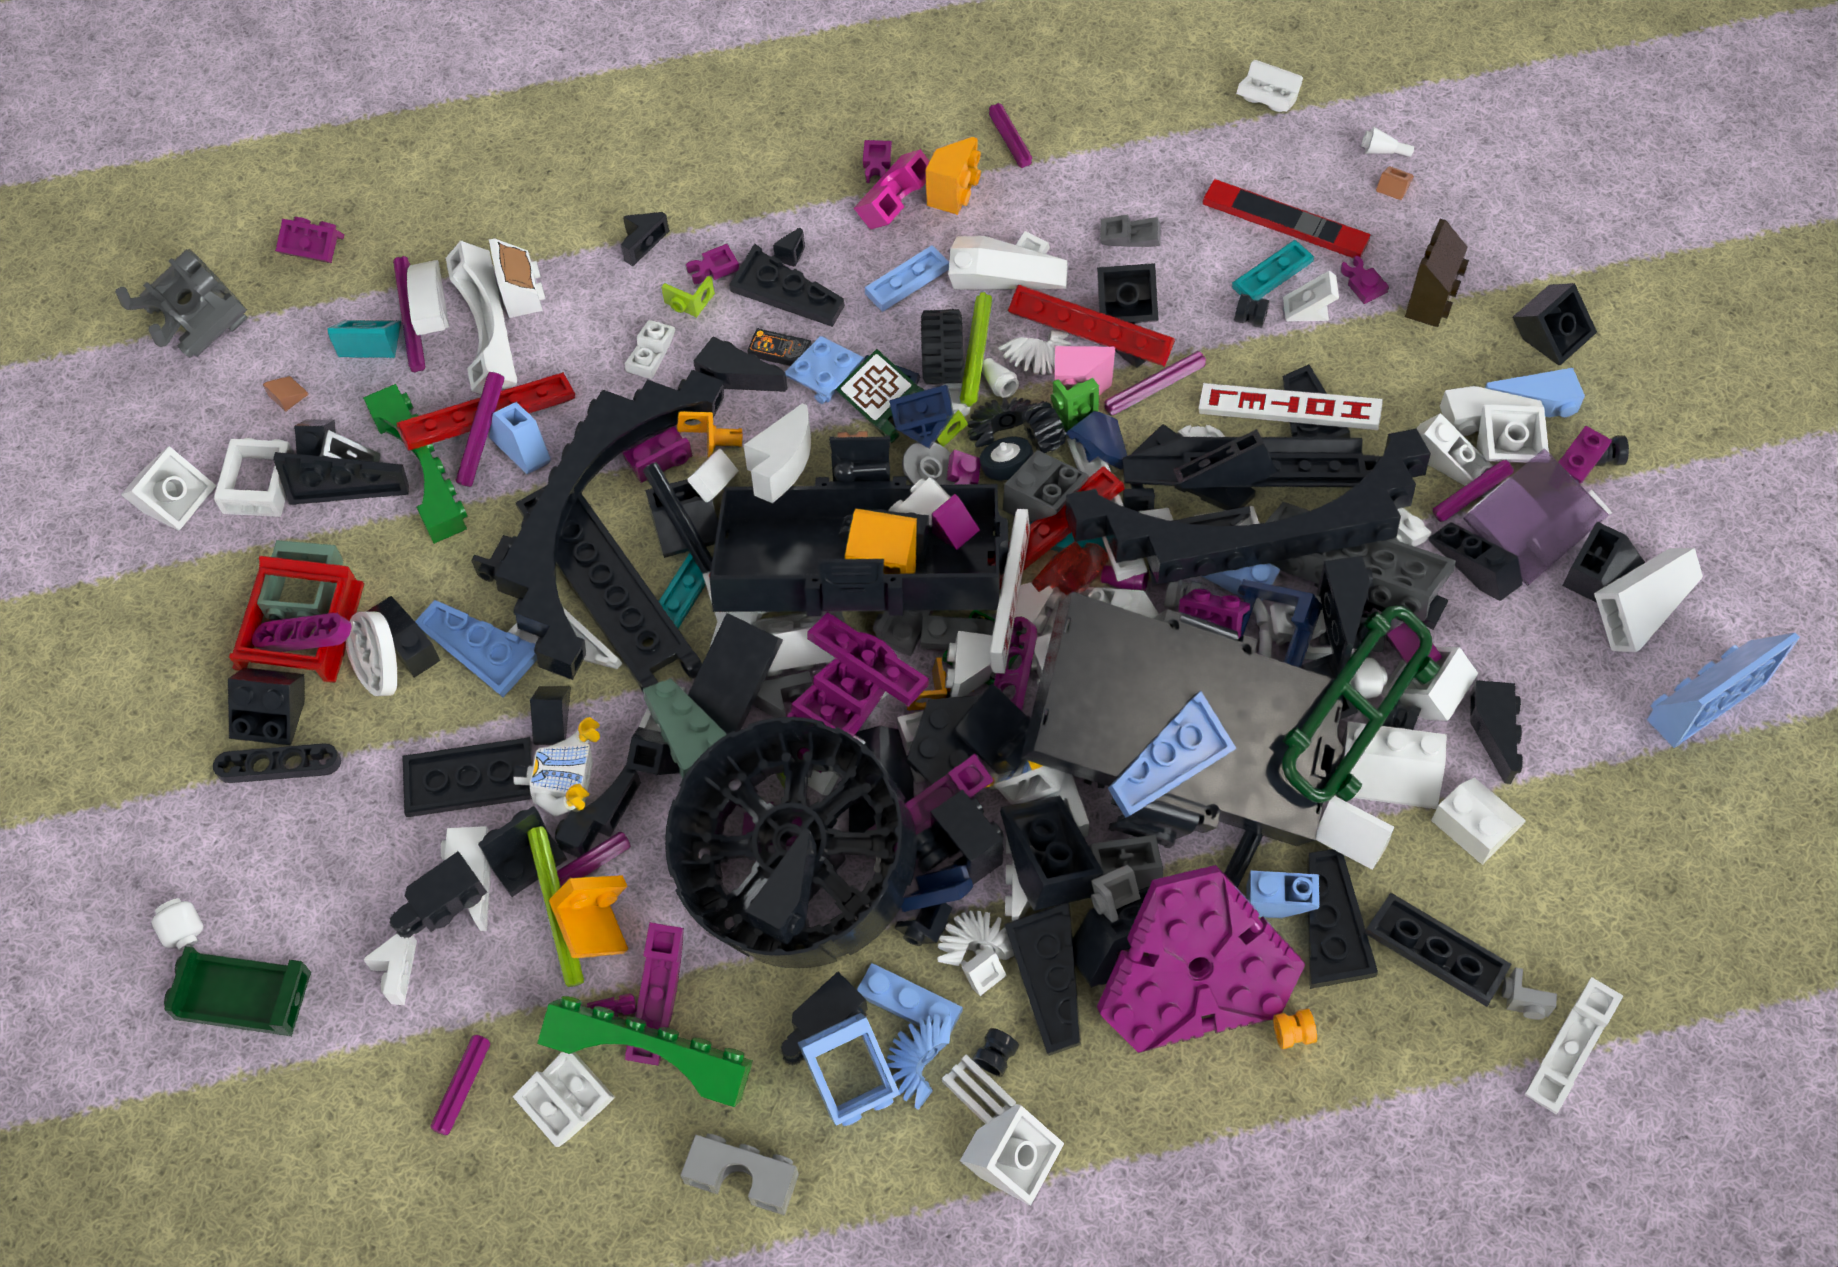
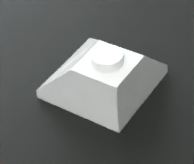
M168 446L134 478L121 495L144 514L179 531L217 485Z
M1016 1104L976 1131L960 1161L981 1179L1031 1206L1064 1143L1024 1107Z

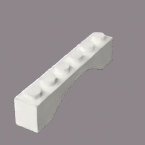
M460 241L446 257L449 278L468 303L478 328V352L473 363L467 368L471 391L482 394L489 372H496L504 376L505 379L501 391L513 388L517 384V376L514 370L490 251Z

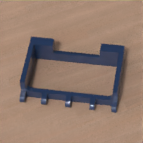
M1243 579L1237 592L1245 595L1244 602L1250 603V610L1243 615L1241 637L1244 635L1257 598L1296 606L1291 620L1296 628L1284 663L1301 668L1323 607L1313 593Z

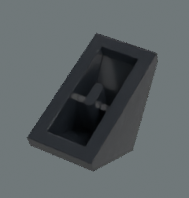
M539 686L530 699L534 745H554L566 739L570 686Z

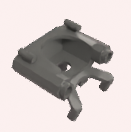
M186 249L176 259L171 258L169 260L171 266L152 284L146 282L143 285L146 289L139 295L140 297L131 298L125 287L116 289L115 293L121 306L126 310L144 308L149 314H152L154 311L157 313L163 312L165 317L163 327L160 328L158 324H153L148 328L154 343L159 347L167 346L182 325L187 331L179 338L180 343L177 347L187 357L191 358L193 355L198 357L227 329L233 332L248 317L244 314L247 309L192 250ZM192 292V298L188 303L184 305L179 304V300Z

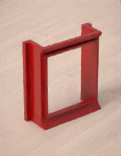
M259 556V570L233 653L229 655V658L234 663L233 670L239 671L242 668H247L249 662L316 671L323 681L335 683L345 654L346 640L339 645L319 647L316 656L254 649L252 636L257 627L261 625L264 616L257 604L266 575L337 583L329 613H338L350 621L357 612L365 583L358 581L348 566Z

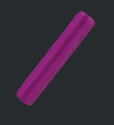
M1000 103L991 105L989 107V115L1018 166L1021 168L1030 166L1032 164V155L1004 107Z
M1507 460L1498 462L1434 507L1432 510L1434 516L1440 522L1447 520L1514 472L1513 467Z
M623 832L616 833L559 869L557 875L560 887L569 878H583L628 850L631 845Z
M473 1035L430 1125L434 1132L441 1135H448L490 1047V1042L485 1037L480 1035Z

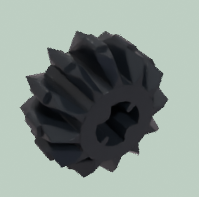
M1047 401L1035 403L1022 412L1024 430L1037 450L1043 453L1052 452L1066 443L1064 425L1060 420V416L1057 415L1055 408H1052L1050 403Z

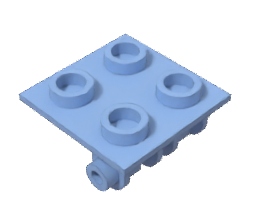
M820 336L785 373L788 378L816 391L815 399L820 404H823L825 401L829 402L831 400V397L836 393L835 389L860 366L864 357Z

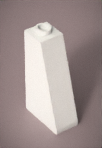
M1669 548L1594 593L1612 651H1639L1702 579L1703 575L1695 548Z

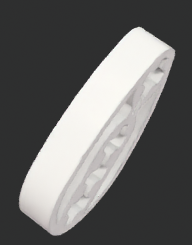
M357 612L350 619L352 628L349 637L346 639L348 658L358 679L374 696H391L397 688V662L389 625L385 617L379 612Z

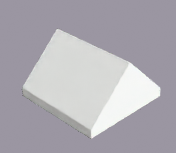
M1484 405L1476 448L1487 461L1501 462L1502 460H1507L1508 462L1548 463L1550 458L1544 407Z
M1334 796L1329 801L1319 822L1316 840L1373 870L1389 843L1394 826Z

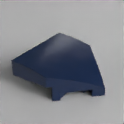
M947 385L889 400L895 429L929 449L954 416Z
M1093 411L1066 432L1071 440L1075 439L1077 443L1080 442L1083 445L1086 459L1089 463L1099 456L1101 460L1120 470L1123 469L1122 458L1127 456L1117 419L1104 413Z
M951 864L940 869V871L916 876L915 879L919 890L903 897L905 901L901 906L902 912L962 899L974 887L971 878H969L966 865L957 867V864Z

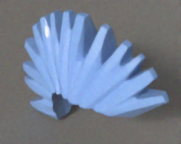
M930 1015L927 1016V1022H925L924 1018H920V1031L912 1023L908 1024L914 1041L900 1031L897 1035L901 1041L894 1038L893 1042L901 1050L889 1048L896 1055L887 1056V1059L895 1061L894 1063H887L888 1068L902 1069L892 1076L895 1082L904 1079L898 1091L900 1095L905 1092L903 1097L905 1101L916 1093V1109H920L933 1092L928 1081H925V1078L922 1076V1070L940 1050L949 1044L951 1017L946 1016L943 1024L941 1023L940 1015H934L933 1021Z

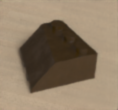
M1439 219L1430 244L1425 251L1424 258L1420 262L1405 314L1406 318L1434 327L1439 326L1442 318L1448 319L1453 302L1448 300L1450 296L1456 298L1461 284L1457 277L1458 275H1465L1469 260L1465 259L1468 246L1445 219Z

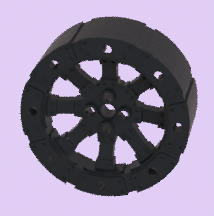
M778 717L748 724L747 728L738 732L732 731L719 739L694 762L679 785L681 788L676 799L672 801L666 824L665 852L670 877L674 879L677 887L675 891L686 910L701 927L720 941L748 957L752 956L762 963L784 968H812L837 962V958L846 954L852 955L876 939L891 923L905 901L903 896L907 886H911L917 857L916 830L911 811L903 801L905 797L875 755L863 743L838 727L834 729L826 726L822 721L801 717ZM803 748L808 749L809 751L805 752L803 759L800 760L798 752ZM813 770L831 771L842 778L835 790L821 802L817 801L810 806L809 799L807 798L808 778H811ZM784 773L786 776L784 797L781 798L779 805L767 804L757 794L758 790L755 786L773 774ZM875 774L878 778L874 784L866 783L867 776ZM733 779H738L741 782V786L737 790H731L729 787ZM866 799L870 808L875 811L876 830H865V833H856L832 829L838 822L836 818L854 803L857 805ZM736 805L740 808L743 807L753 817L752 821L755 823L754 830L747 832L746 835L728 837L723 835L727 817L733 812ZM801 818L802 825L799 827L796 824H792L794 819ZM805 827L811 831L815 843L821 841L819 852L816 851L812 882L818 887H822L836 901L835 904L842 913L830 920L831 923L824 926L819 924L809 927V920L805 918V924L801 932L793 936L788 944H785L755 928L746 910L787 853L786 843L788 839L793 836H799ZM773 842L776 852L769 853L768 847ZM897 844V851L895 853L894 846ZM703 848H708L710 850V855L704 854L700 859V850ZM843 855H865L867 858L876 859L873 868L875 874L872 881H868L862 892L853 885L850 887L836 873L837 869L831 863V859L842 858ZM746 857L749 860H756L751 868V873L737 889L734 888L729 893L722 883L723 876L720 863L728 862V859ZM733 917L735 925L727 929L725 921L727 918ZM797 945H803L805 947V949L794 951V948Z

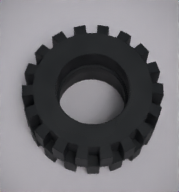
M959 309L923 310L921 315L922 375L926 384L961 383L963 380L962 314Z

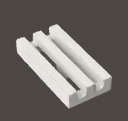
M967 1054L958 1065L956 1064L949 1074L942 1078V1082L985 1124L1016 1105V1101ZM966 1067L1005 1104L1003 1108L963 1071ZM957 1076L996 1113L993 1118L954 1081Z

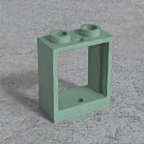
M276 540L271 556L334 565H343L344 561L336 545ZM265 576L257 604L267 619L276 621L329 613L337 583L321 581L314 604L281 602L279 599L286 577Z

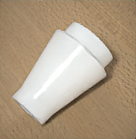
M987 358L983 361L981 373L984 375L993 393L1002 398L1012 396L1019 387L1017 375L996 363L992 358Z

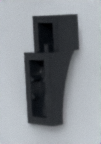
M625 765L616 780L599 798L577 813L571 810L567 818L559 822L555 830V840L563 852L578 858L588 852L598 833L611 837L641 784L637 770L628 769Z

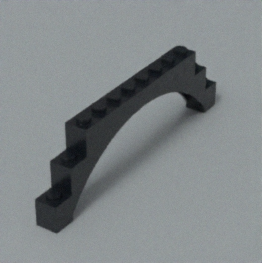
M691 370L687 379L681 380L678 390L647 379L643 388L637 389L633 400L603 389L597 399L591 400L587 411L588 415L584 421L578 423L571 444L567 443L561 456L562 460L558 467L554 466L551 469L545 489L539 490L532 512L525 514L521 524V531L517 537H512L508 545L506 557L503 561H498L493 576L496 578L497 590L518 599L513 612L516 615L518 629L539 637L534 647L538 667L573 680L586 656L585 639L577 637L569 623L556 585L558 546L564 525L576 500L598 472L621 452L658 431L677 425L679 412H712L714 418L724 399V381ZM689 419V420H686L685 422H689V421H693V420H697V419Z
M1417 428L1390 433L1387 436L1384 455L1373 470L1356 486L1321 507L1297 516L1268 523L1241 526H1209L1169 521L1118 505L1098 495L1096 489L1066 494L1065 517L1075 542L1106 537L1116 563L1146 557L1157 584L1177 582L1183 579L1207 576L1258 564H1268L1308 554L1325 553L1331 550L1356 547L1362 544L1396 538L1401 519L1398 509L1412 505L1416 487L1413 478L1426 475L1431 453Z

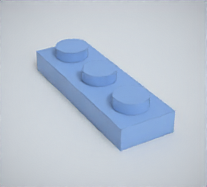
M931 245L865 287V295L883 312L949 270V261Z
M871 963L857 988V991L866 1001L919 1027V1019L924 1018L925 1022H927V1016L929 1015L932 1021L934 1020V1015H940L942 1024L946 1016L951 1017L950 1034L963 1011V1007Z

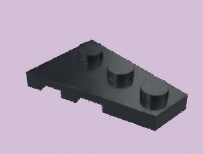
M1310 364L1282 376L1284 390L1327 394ZM1289 422L1292 437L1350 438L1348 427Z

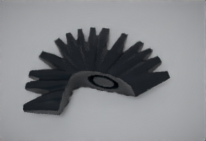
M1017 397L1011 400L1010 404L1006 398H1003L1002 405H999L995 399L991 400L992 404L986 402L985 406L980 405V410L975 409L974 414H971L970 418L972 421L967 422V426L972 428L968 431L969 439L977 441L975 443L976 448L992 444L995 432L1012 429L1023 424L1022 412L1033 405L1030 404L1031 401L1028 399L1024 401L1023 398L1017 401Z

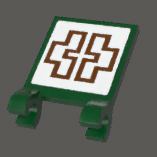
M878 349L835 389L884 437L890 436L891 444L900 435L895 426L889 422L893 417L889 400L924 391L922 387L916 385Z

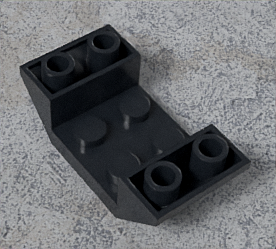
M1150 886L1138 890L1140 899L1116 909L1118 920L1115 922H1111L1103 913L1098 914L1095 908L1090 909L1074 935L1075 966L1091 988L1107 984L1118 959L1117 952L1131 948L1127 937Z

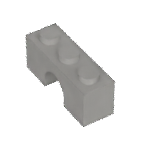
M707 1134L706 1137L695 1135L680 1176L686 1185L718 1194L723 1180L729 1174L734 1172L747 1173L753 1179L748 1195L751 1205L785 1216L799 1173L797 1167L792 1165L793 1161L787 1157L774 1154L772 1158L759 1155L760 1151L752 1146L740 1144L739 1148L727 1145L726 1140L720 1136Z

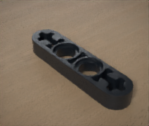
M326 743L227 751L216 757L213 762V771L224 783L325 776L338 770L341 765V756L334 746ZM325 754H329L331 759H327L326 764L322 765L319 760L324 759ZM300 756L302 760L299 766L293 769L285 767L286 761L289 758ZM263 758L269 759V766L265 770L260 772L254 771V764L258 760ZM229 762H233L235 766L231 767L230 771L226 773L223 768H227Z

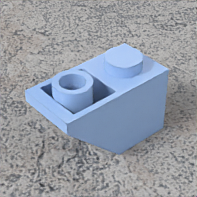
M517 402L493 413L489 438L526 474L550 462L551 459L536 420Z
M1251 870L1246 884V898L1256 908L1259 917L1285 918L1316 910L1319 908V875Z

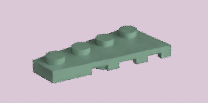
M670 678L644 688V701L655 723L659 724L661 736L664 742L668 743L671 749V756L674 762H677L683 779L694 762L711 745L727 734Z

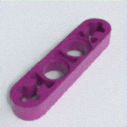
M338 613L269 621L257 627L252 636V643L260 650L276 652L335 646L342 644L349 637L352 626L350 621Z
M1019 616L1014 618L1005 674L996 673L994 685L1002 692L1006 687L1014 685L1016 693L1011 701L1022 711L1037 640V628L1027 618ZM1023 627L1027 629L1026 634L1023 633L1020 637L1016 635L1017 631H1022ZM1019 645H1022L1024 649L1022 650L1018 648ZM1015 655H1021L1022 663L1020 667L1016 670H1010V659Z

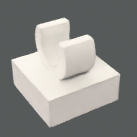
M989 947L983 951L977 949L974 958L969 962L965 960L961 962L962 969L972 989L979 996L1006 976L996 953Z

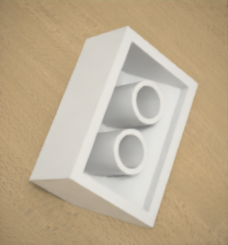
M806 611L756 620L755 624L752 623V625L783 639L767 676L781 674L784 669L795 668V670L803 671L813 668V664L826 662L828 665L835 657L807 639V631L827 612L845 623L842 611H822L821 616H807Z
M1347 722L1342 737L1344 749L1340 763L1366 724ZM1381 726L1350 773L1362 783L1361 789L1353 798L1437 809L1446 762L1447 734Z

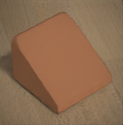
M1389 166L1381 174L1376 191L1402 200L1414 176Z
M291 376L267 381L263 384L268 396L285 412L309 395Z

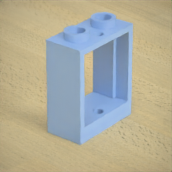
M862 1013L798 1042L829 1116L835 1125L841 1123L843 1126L853 1124L862 1118L861 1113L871 1108H874V1110L886 1108L894 1102V1097L900 1095L867 1017ZM862 1036L882 1085L836 1106L815 1057Z

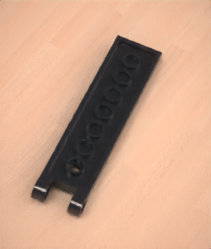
M539 490L515 502L523 518L527 512H532ZM581 493L564 525L558 546L556 566L634 677L642 692L644 688L659 683L653 673L677 659L691 680L696 678L702 666L700 658L690 647ZM647 639L654 641L651 646L645 647L642 645Z

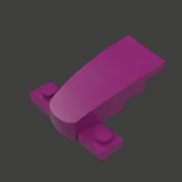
M827 612L807 631V639L835 657V659L813 677V685L792 703L791 712L786 717H801L822 721L826 726L834 729L838 727L854 736L872 713L885 691L909 707L928 687L929 678L898 659L892 648L883 640L870 634L859 633ZM806 748L801 749L798 752V758L800 760L803 759V754L809 750Z

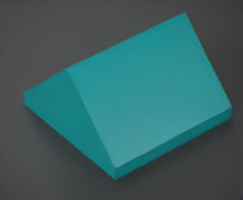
M344 320L327 328L338 357L395 358L401 320Z

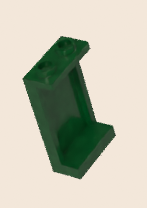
M185 946L182 956L177 959L175 964V978L172 987L166 991L164 997V1010L174 1020L292 1037L311 971L302 961L289 960L288 965L202 954L198 953L193 947Z

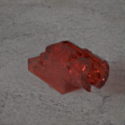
M1074 541L1055 554L1031 583L1038 592L1050 586L1052 589L1058 587L1066 596L1072 592L1081 593L1099 576L1100 571L1109 561L1108 554L1098 544L1090 542L1081 548Z

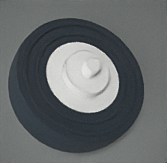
M1017 436L1005 437L994 441L984 448L980 455V464L988 478L997 481L1009 480L1034 452L1031 444L1025 438Z

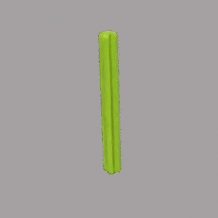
M981 292L975 299L961 387L960 402L968 407L973 406V403H976L978 399L992 306V296L987 295L986 292Z
M543 826L528 830L527 834L564 982L568 987H575L584 983L579 958L571 957L549 903V899L561 887L548 835Z

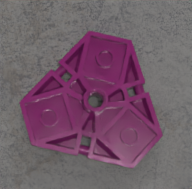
M1213 865L1152 880L1127 937L1131 948L1129 952L1121 950L1098 1002L1097 1009L1099 1014L1140 1053L1164 1047L1167 1044L1172 1045L1179 1041H1188L1190 1038H1201L1204 1036V1033L1215 1031L1217 1034L1227 1029L1233 1030L1239 1026L1245 1027L1248 1024L1254 1025L1273 1020L1274 1015L1283 1013L1305 963L1263 916L1260 919L1258 918L1259 913L1218 866ZM1144 952L1150 953L1149 956H1144ZM1210 1015L1208 1018H1201V1016Z

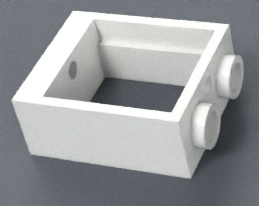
M252 438L230 439L214 500L223 514L281 517L286 494L276 466H274L268 491L234 490L242 458L273 460L275 452L295 454L288 441L280 439L272 441L255 440Z

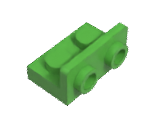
M1093 378L1083 383H1077L1069 390L1063 386L1059 379L1053 381L1051 401L1057 415L1060 416L1065 432L1093 411L1098 412L1099 385Z

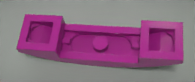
M975 754L905 803L911 811L916 835L931 827L930 811L962 789L971 798L994 781ZM876 824L868 830H876ZM897 844L894 846V852L897 850Z
M649 922L643 954L646 960L635 1017L646 1021L647 1027L659 1030V1027L669 1028L679 980L684 928ZM627 1045L624 1060L659 1066L662 1057L643 1048Z

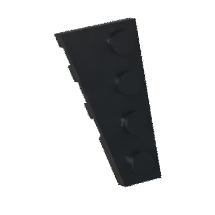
M755 243L729 284L730 291L831 327L834 326L845 306L844 298L816 281L812 283L804 278V274L797 269L791 270L782 264V260L774 255L770 257L762 252V248Z
M1162 424L1132 454L1181 438V436ZM1181 486L1174 487L1184 493L1187 491L1200 497V500L1223 510L1245 507L1255 497L1256 490L1252 487L1182 489Z
M275 452L273 460L289 505L409 494V483L403 464Z
M1334 849L1309 853L1307 857V874L1319 875V908L1308 911L1310 989L1376 977L1378 974L1377 966L1368 936L1364 933L1366 929L1344 855Z
M1067 902L1004 924L1048 1056L1081 1045L1070 904Z

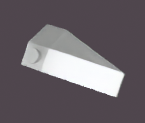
M957 236L950 248L948 275L953 289L960 290L1016 289L1017 285L1030 289H1066L1068 261L986 236Z

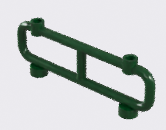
M1389 606L1381 614L1375 611L1364 621L1363 625L1369 630L1324 697L1301 730L1298 727H1294L1283 738V742L1288 746L1282 759L1284 775L1294 788L1312 802H1328L1335 795L1347 802L1359 792L1362 783L1353 774H1350L1413 678L1423 685L1429 682L1440 669V666L1431 657H1428L1432 649L1430 630L1412 611L1404 606ZM1394 618H1399L1416 633L1420 644L1376 709L1349 683L1378 640L1391 628V621ZM1342 694L1369 721L1325 787L1318 790L1299 774L1296 769V760L1310 746L1312 736Z

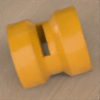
M1310 1009L1297 1010L1296 1014L1289 1016L1285 1013L1273 1016L1274 1031L1281 1049L1292 1048L1295 1043L1299 1042L1305 1045L1317 1042L1316 1025Z

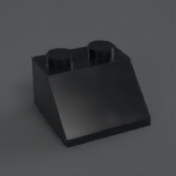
M1155 263L1097 267L1100 313L1129 323L1159 321Z
M1575 283L1548 285L1512 317L1522 339L1557 365H1562L1597 333Z

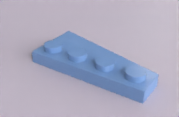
M434 600L415 621L423 632L503 698L537 661V656L534 653L535 643H529L510 632H504L487 622L472 618L468 614L437 600Z
M1199 691L1127 769L1108 787L1109 792L1125 818L1237 749L1202 691Z

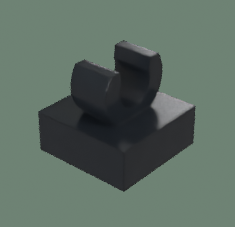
M1130 484L1131 489L1123 490L1122 503L1124 507L1137 512L1154 510V488H1144L1143 484Z

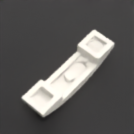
M1590 978L1524 1094L1525 1096L1555 1114L1559 1112L1574 1085L1575 1079L1603 1029L1609 1023L1623 995L1596 979Z

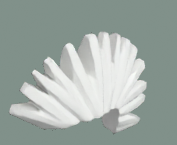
M1051 330L1047 342L1034 338L1019 337L1001 345L998 349L999 351H1007L1003 356L1005 359L1011 357L1010 363L1016 361L1014 366L1017 367L1023 362L1024 371L1027 372L1031 363L1034 374L1038 375L1040 371L1042 375H1045L1046 372L1052 374V370L1054 371L1055 346H1071V342L1063 340L1069 336L1068 333Z
M969 911L968 916L965 912L961 913V918L957 915L954 917L957 927L949 923L945 927L952 936H940L939 938L943 943H938V948L948 952L938 957V962L959 966L967 950L975 952L979 949L983 951L987 947L996 953L998 959L1007 960L1015 956L1006 928L999 931L1001 918L998 917L992 928H990V913L985 912L982 917L981 911H977L976 918L972 911Z

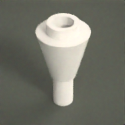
M1374 126L1371 131L1365 132L1361 147L1365 148V154L1397 153L1411 157L1414 151V146L1400 143Z

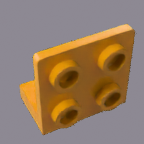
M623 875L569 878L549 899L572 958L624 954L628 950V946L610 906L617 901V897L628 887Z

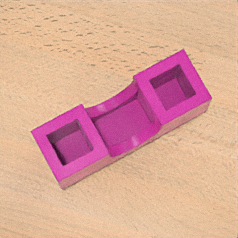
M921 149L901 155L854 207V210L870 229L889 225L905 207L901 200L909 193L921 189L925 185L926 168L930 161Z

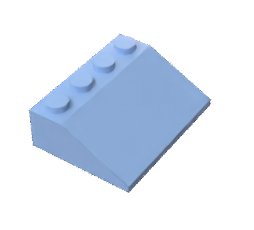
M1796 633L1750 640L1740 648L1737 645L1732 646L1721 656L1722 660L1717 664L1713 661L1709 662L1698 672L1699 676L1694 680L1688 677L1677 685L1674 689L1675 693L1668 697L1666 694H1663L1656 699L1650 706L1653 711L1647 721L1673 748L1677 747L1768 683L1800 637Z

